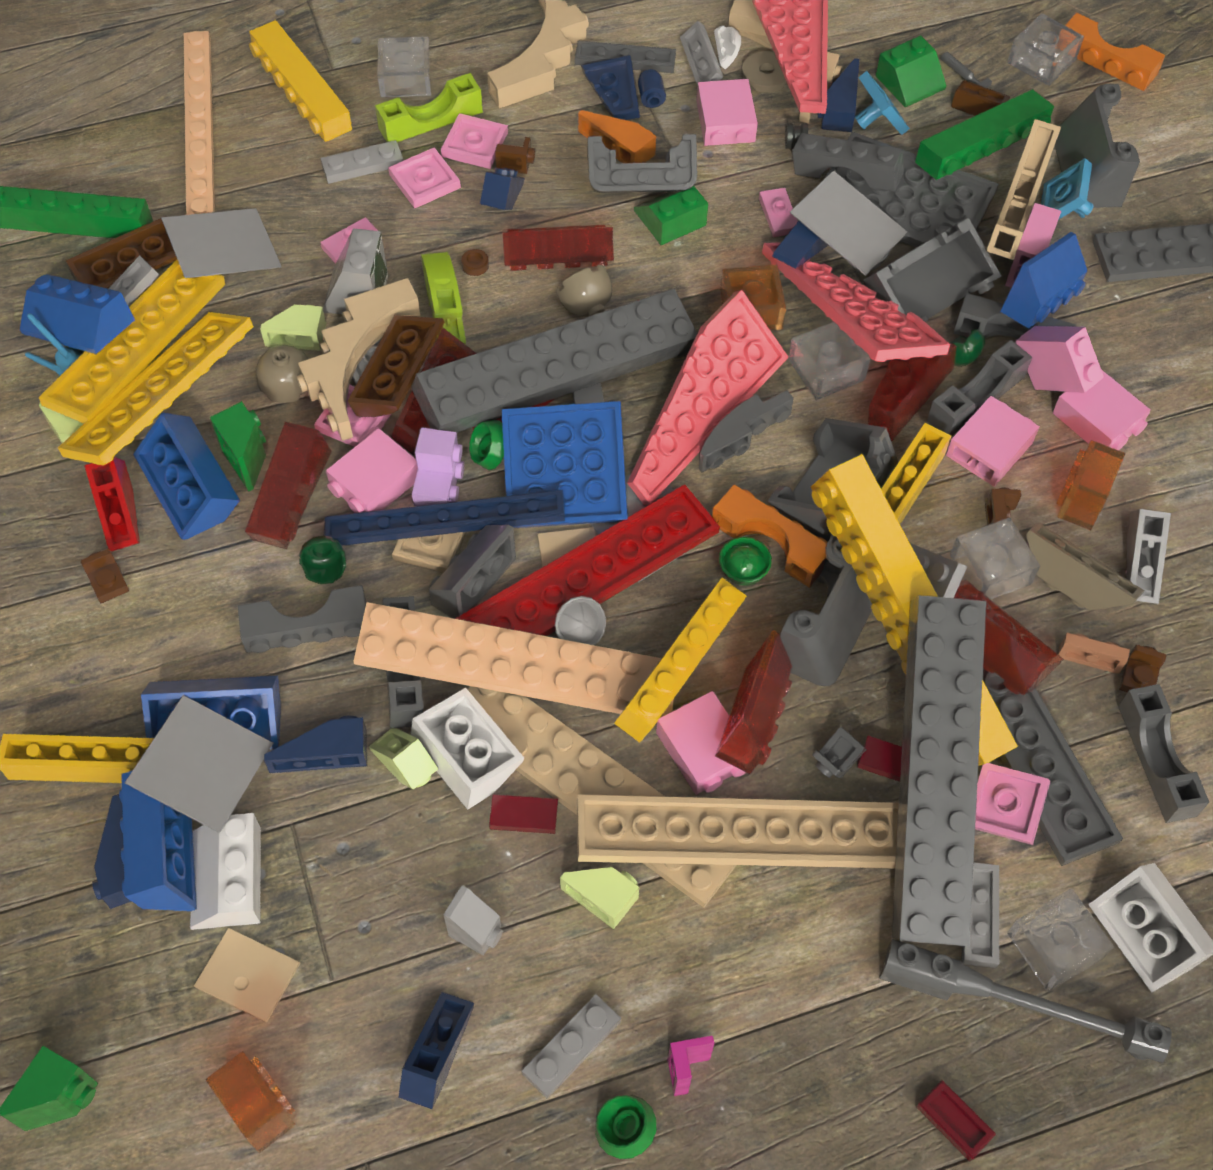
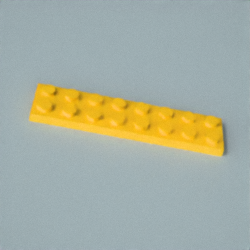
M176 260L129 307L135 320L97 354L85 351L39 396L41 406L81 423L89 422L112 398L134 380L225 286L224 276L211 275L185 278L179 262Z
M208 312L112 398L89 422L84 423L58 447L61 455L65 458L103 466L111 462L125 445L130 444L139 432L151 425L154 419L164 409L169 408L180 394L187 391L194 381L207 373L219 358L224 357L234 344L245 337V334L254 327L250 317Z

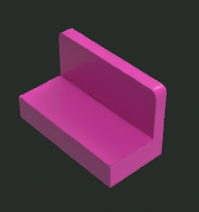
M713 1036L670 1043L667 1062L674 1096L688 1094L692 1079L689 1064L711 1059L715 1044Z

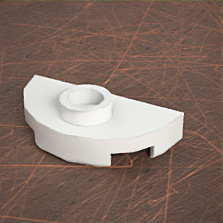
M720 26L714 30L719 64L726 69L739 52L741 36L733 27Z

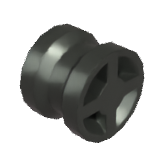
M786 123L785 149H792L796 145L801 133L808 134V123H801L800 125Z

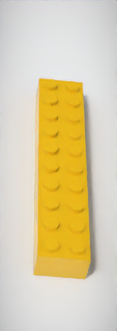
M863 454L829 469L811 486L812 498L817 507L822 508L827 518L826 523L830 533L836 536L841 544L843 558L848 564L852 565L857 575V584L861 591L866 593L870 599L872 613L878 621L882 622L887 632V641L891 648L896 650L900 656L902 670L906 675L910 600L919 595L938 597ZM983 680L978 766L987 764L1018 747Z

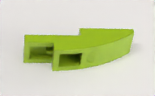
M449 252L421 254L432 318H443L445 321L436 338L438 350L466 348V337L462 320L463 310Z

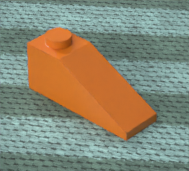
M584 110L578 113V132L586 138L602 136V142L605 147L610 150H616V159L621 163H646L655 156L656 136L640 124Z

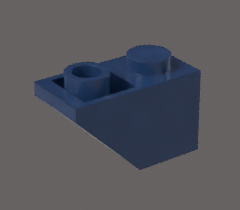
M495 168V172H486L480 204L502 210H512L525 178L517 176L518 171L507 168Z

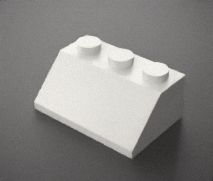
M466 688L419 714L412 720L411 736L419 739L438 767V774L467 810L494 794L524 761L522 754Z
M254 813L230 815L220 833L205 825L194 830L193 850L197 909L191 911V930L260 923L261 827Z
M1155 863L1140 866L1088 904L1151 993L1213 955V940Z

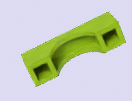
M471 73L448 80L441 94L425 105L410 106L405 104L399 97L375 105L378 128L386 142L394 140L400 142L454 123L459 113L468 116L483 113L481 89Z

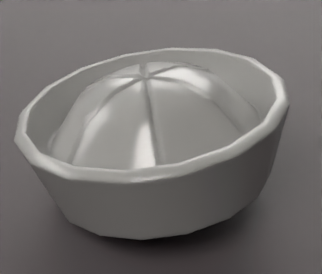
M589 597L571 598L556 613L555 628L557 636L563 640L596 645L604 635L606 628L605 612L601 605Z

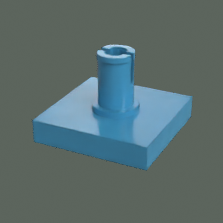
M868 71L864 72L858 78L873 98V103L856 115L855 119L865 130L867 126L883 115L903 135L910 129L883 89Z
M1084 158L1044 183L1041 205L1060 210L1059 219L1072 211H1075L1081 218H1084L1085 214L1089 215L1094 207L1087 200L1092 163Z

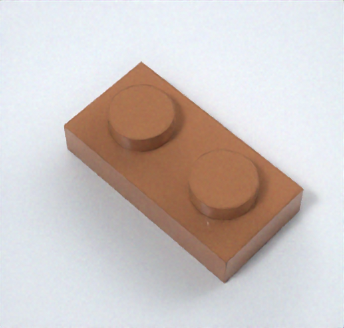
M1066 633L1059 646L1057 658L1119 674L1128 661L1130 649L1120 647L1112 642L1089 639L1083 634Z

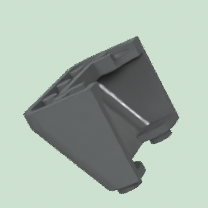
M1103 84L1098 86L1059 125L1061 129L1055 143L1061 173L1084 158L1092 163L1087 200L1093 204V208L1122 207L1140 163L1136 148L1128 142H1113L1108 118L1112 107L1117 105L1121 99L1119 84Z
M683 134L680 144L672 147L667 152L664 163L616 164V150L606 148L602 142V136L588 137L587 164L590 185L593 190L599 193L689 190L697 180L696 134Z
M967 218L863 279L866 287L876 292L875 298L886 302L892 301L899 305L898 311L907 315V313L912 312L926 322L930 317L965 297L967 293L970 294L978 290L979 294L988 291L995 286L992 281L1001 277L973 224Z
M825 418L819 429L815 431L813 437L818 456L794 491L790 487L779 486L768 500L770 505L775 507L786 518L800 523L805 530L829 542L832 534L827 527V518L822 508L817 507L814 503L811 486L829 469L863 454L877 483L882 488L898 464L896 453L885 427Z
M833 535L827 543L825 551L826 560L818 582L825 583L827 586L826 602L819 615L799 610L788 617L781 631L774 665L819 686H830L837 681L872 612L870 599L859 588L856 581L857 575L852 565L848 564L843 558L842 546L837 537Z

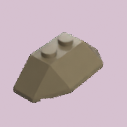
M1038 523L1028 531L1027 539L1037 576L1044 580V584L1050 589L1061 591L1070 597V601L1076 606L1091 611L1131 605L1145 591L1057 533L1049 530L1043 524Z

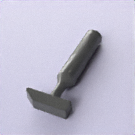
M945 52L941 56V60L966 81H971L985 88L991 86L992 81L988 77L982 82L978 81L974 77V73L949 52Z

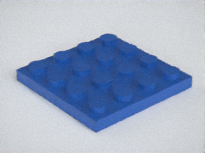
M621 401L502 409L506 496L563 490L565 521L514 526L513 528L628 520Z

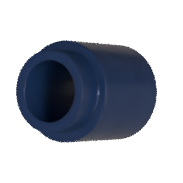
M653 69L643 71L638 79L641 102L648 108L659 107L666 100L662 76Z

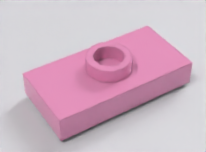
M779 188L761 191L759 193V200L772 236L788 235L798 221L790 213L793 207L786 189Z
M366 217L320 242L321 248L335 264L353 229L378 231Z

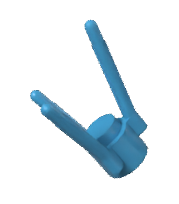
M29 313L27 315L28 319L57 348L58 351L55 354L57 365L30 352H26L25 356L61 376L82 354L78 349L63 347L42 323Z

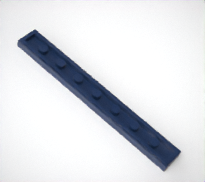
M563 490L327 516L324 523V535L337 539L344 546L482 530L486 525H510L514 527L565 521Z

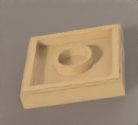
M466 532L398 539L392 553L393 560L445 572L451 559L459 553Z

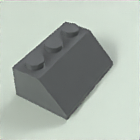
M486 525L479 534L475 533L469 539L464 551L451 559L448 569L441 576L435 577L429 586L431 605L453 619L474 608L516 560L514 528L510 525Z

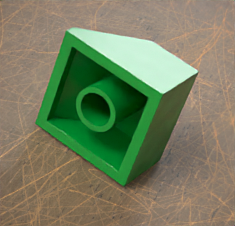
M921 35L880 53L876 78L905 108L946 89L947 85L937 52Z
M693 186L689 190L667 192L634 207V212L658 243L664 245L706 226L708 202L696 187Z
M241 401L211 416L210 420L222 453L249 492L255 487L266 457L263 447L266 439L259 428L261 423L253 409L248 411Z
M42 1046L1 1105L0 1116L23 1131L75 1117L81 1109H85L91 1103L98 1083L79 1066Z

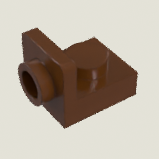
M525 137L523 147L497 144L495 149L496 168H507L516 170L521 174H527L529 164H534L535 148L531 147V137Z
M1006 487L991 489L985 503L988 535H1000L1005 524H1009L1010 510L1016 509L1021 498V490Z
M110 549L94 552L89 557L80 561L100 604L129 592L128 586Z
M1135 645L1125 664L1119 690L1128 693L1132 689L1156 685L1160 668L1164 664L1167 655L1149 646Z

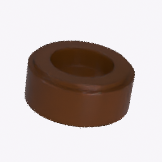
M471 249L462 255V269L466 274L480 276L488 270L489 259L484 251Z

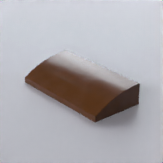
M160 218L66 260V263L75 281L109 289L139 256L155 270L176 261L177 257Z
M394 315L347 400L357 417H379L399 410L415 380L416 374L420 371L445 323L443 318Z

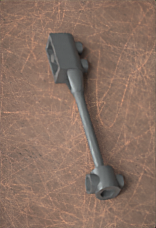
M892 939L888 945L880 975L882 980L946 1001L952 993L981 997L991 996L1121 1038L1124 1050L1139 1060L1151 1059L1163 1063L1168 1054L1172 1036L1171 1028L1135 1016L1126 1024H1121L994 983L988 977L962 964L960 960L895 939Z

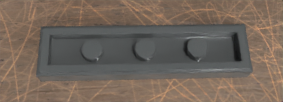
M577 41L575 65H586L630 55L633 70L645 71L653 69L657 72L674 73L676 49Z

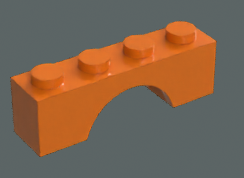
M1077 12L1062 28L1056 49L1142 91H1145L1158 75L1165 58L1164 54L1144 44L1134 48H1119L1107 43L1098 32V22Z
M734 484L714 506L713 519L720 526V530L735 539L748 534H761L778 542L786 555L784 572L810 588L821 574L826 560L825 551L828 542L822 537H816L805 530L797 521H791L775 507L761 502L750 491L741 489Z

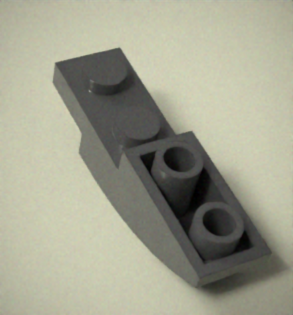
M788 390L765 402L756 394L727 414L713 429L703 445L699 459V470L701 473L710 468L715 469L719 467L725 460L735 455L740 456L750 448L752 435L762 433L767 427L776 422L781 423L791 415L794 400Z

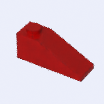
M114 457L111 462L104 466L94 463L84 465L108 549L113 552L140 544L133 487L125 460Z

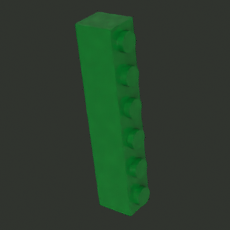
M1032 89L922 140L915 163L935 180L951 175L954 171L969 166L979 159L988 157L1002 148H1007L1021 139H1026L1030 135L1035 119L1050 123L1054 105Z
M0 186V228L117 238L153 222L147 201L142 198Z

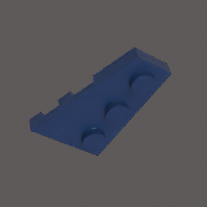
M630 55L581 65L583 74L611 117L623 120L640 118Z

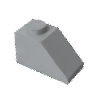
M462 885L443 914L448 935L484 956L488 948L491 947L493 949L502 936L503 930L500 929V916L471 890Z

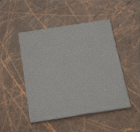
M835 171L831 172L790 211L794 217L865 276L907 234L904 228Z
M256 208L161 217L185 278L282 268Z
M183 695L125 781V784L220 833L264 760V754L268 753L273 743Z

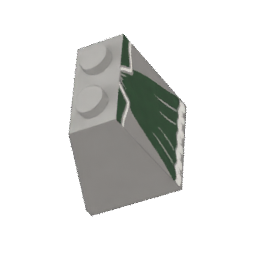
M352 230L334 266L323 306L324 313L342 314V312L346 311L344 299L386 285L388 271L381 231Z

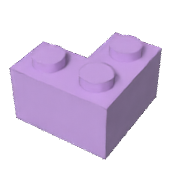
M421 428L415 450L418 470L412 491L414 506L457 502L459 495V486H456L457 479H462L464 474V461H461L462 445L458 444L457 433Z

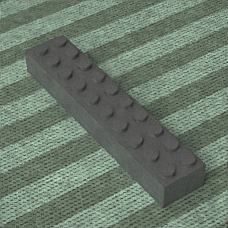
M671 289L417 373L412 390L430 429L457 433L477 426L481 422L502 417V409L532 407L688 353L697 336V332L675 289Z
M922 595L910 600L891 937L899 941L958 946L970 945L986 601Z

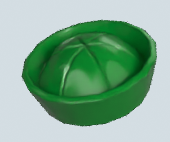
M496 419L477 424L470 437L469 452L471 459L484 469H496L504 457L502 422Z
M738 537L731 539L723 546L719 553V563L725 576L731 582L748 586L757 583L767 575L771 568L772 556L769 549L761 541L751 537Z
M634 1095L616 1096L608 1100L601 1107L595 1122V1135L599 1146L608 1155L618 1159H630L642 1154L652 1144L656 1134V1117L652 1107L644 1099Z

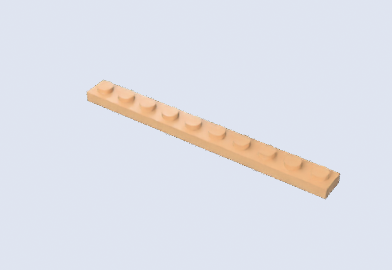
M193 31L184 33L186 215L215 212L211 38L209 31Z

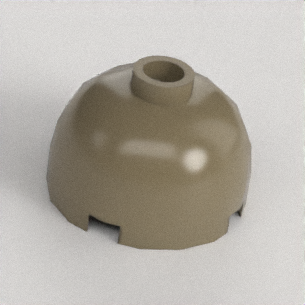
M597 265L599 270L592 272L590 267L583 269L562 282L564 286L562 290L557 287L556 294L567 311L579 316L588 314L593 316L605 311L603 306L610 301L612 296V282L605 266Z
M279 345L268 349L260 357L256 366L257 383L260 391L266 394L268 399L279 403L295 402L300 399L299 395L304 392L301 391L296 376L301 374L298 363L308 360L305 353L294 346Z

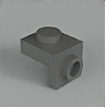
M840 727L820 751L816 750L812 756L818 760L815 766L827 777L830 778L834 774L836 777L842 778L867 749L844 728Z

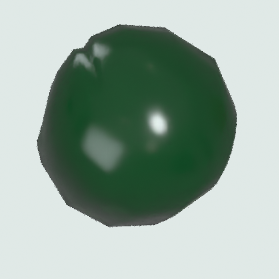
M972 329L968 338L959 336L949 343L950 347L947 355L942 356L953 366H966L977 360L981 355L985 345V337L980 330Z
M326 535L316 536L302 545L299 553V564L302 566L305 577L309 581L320 585L330 584L343 576L346 569V555L344 548L337 539Z

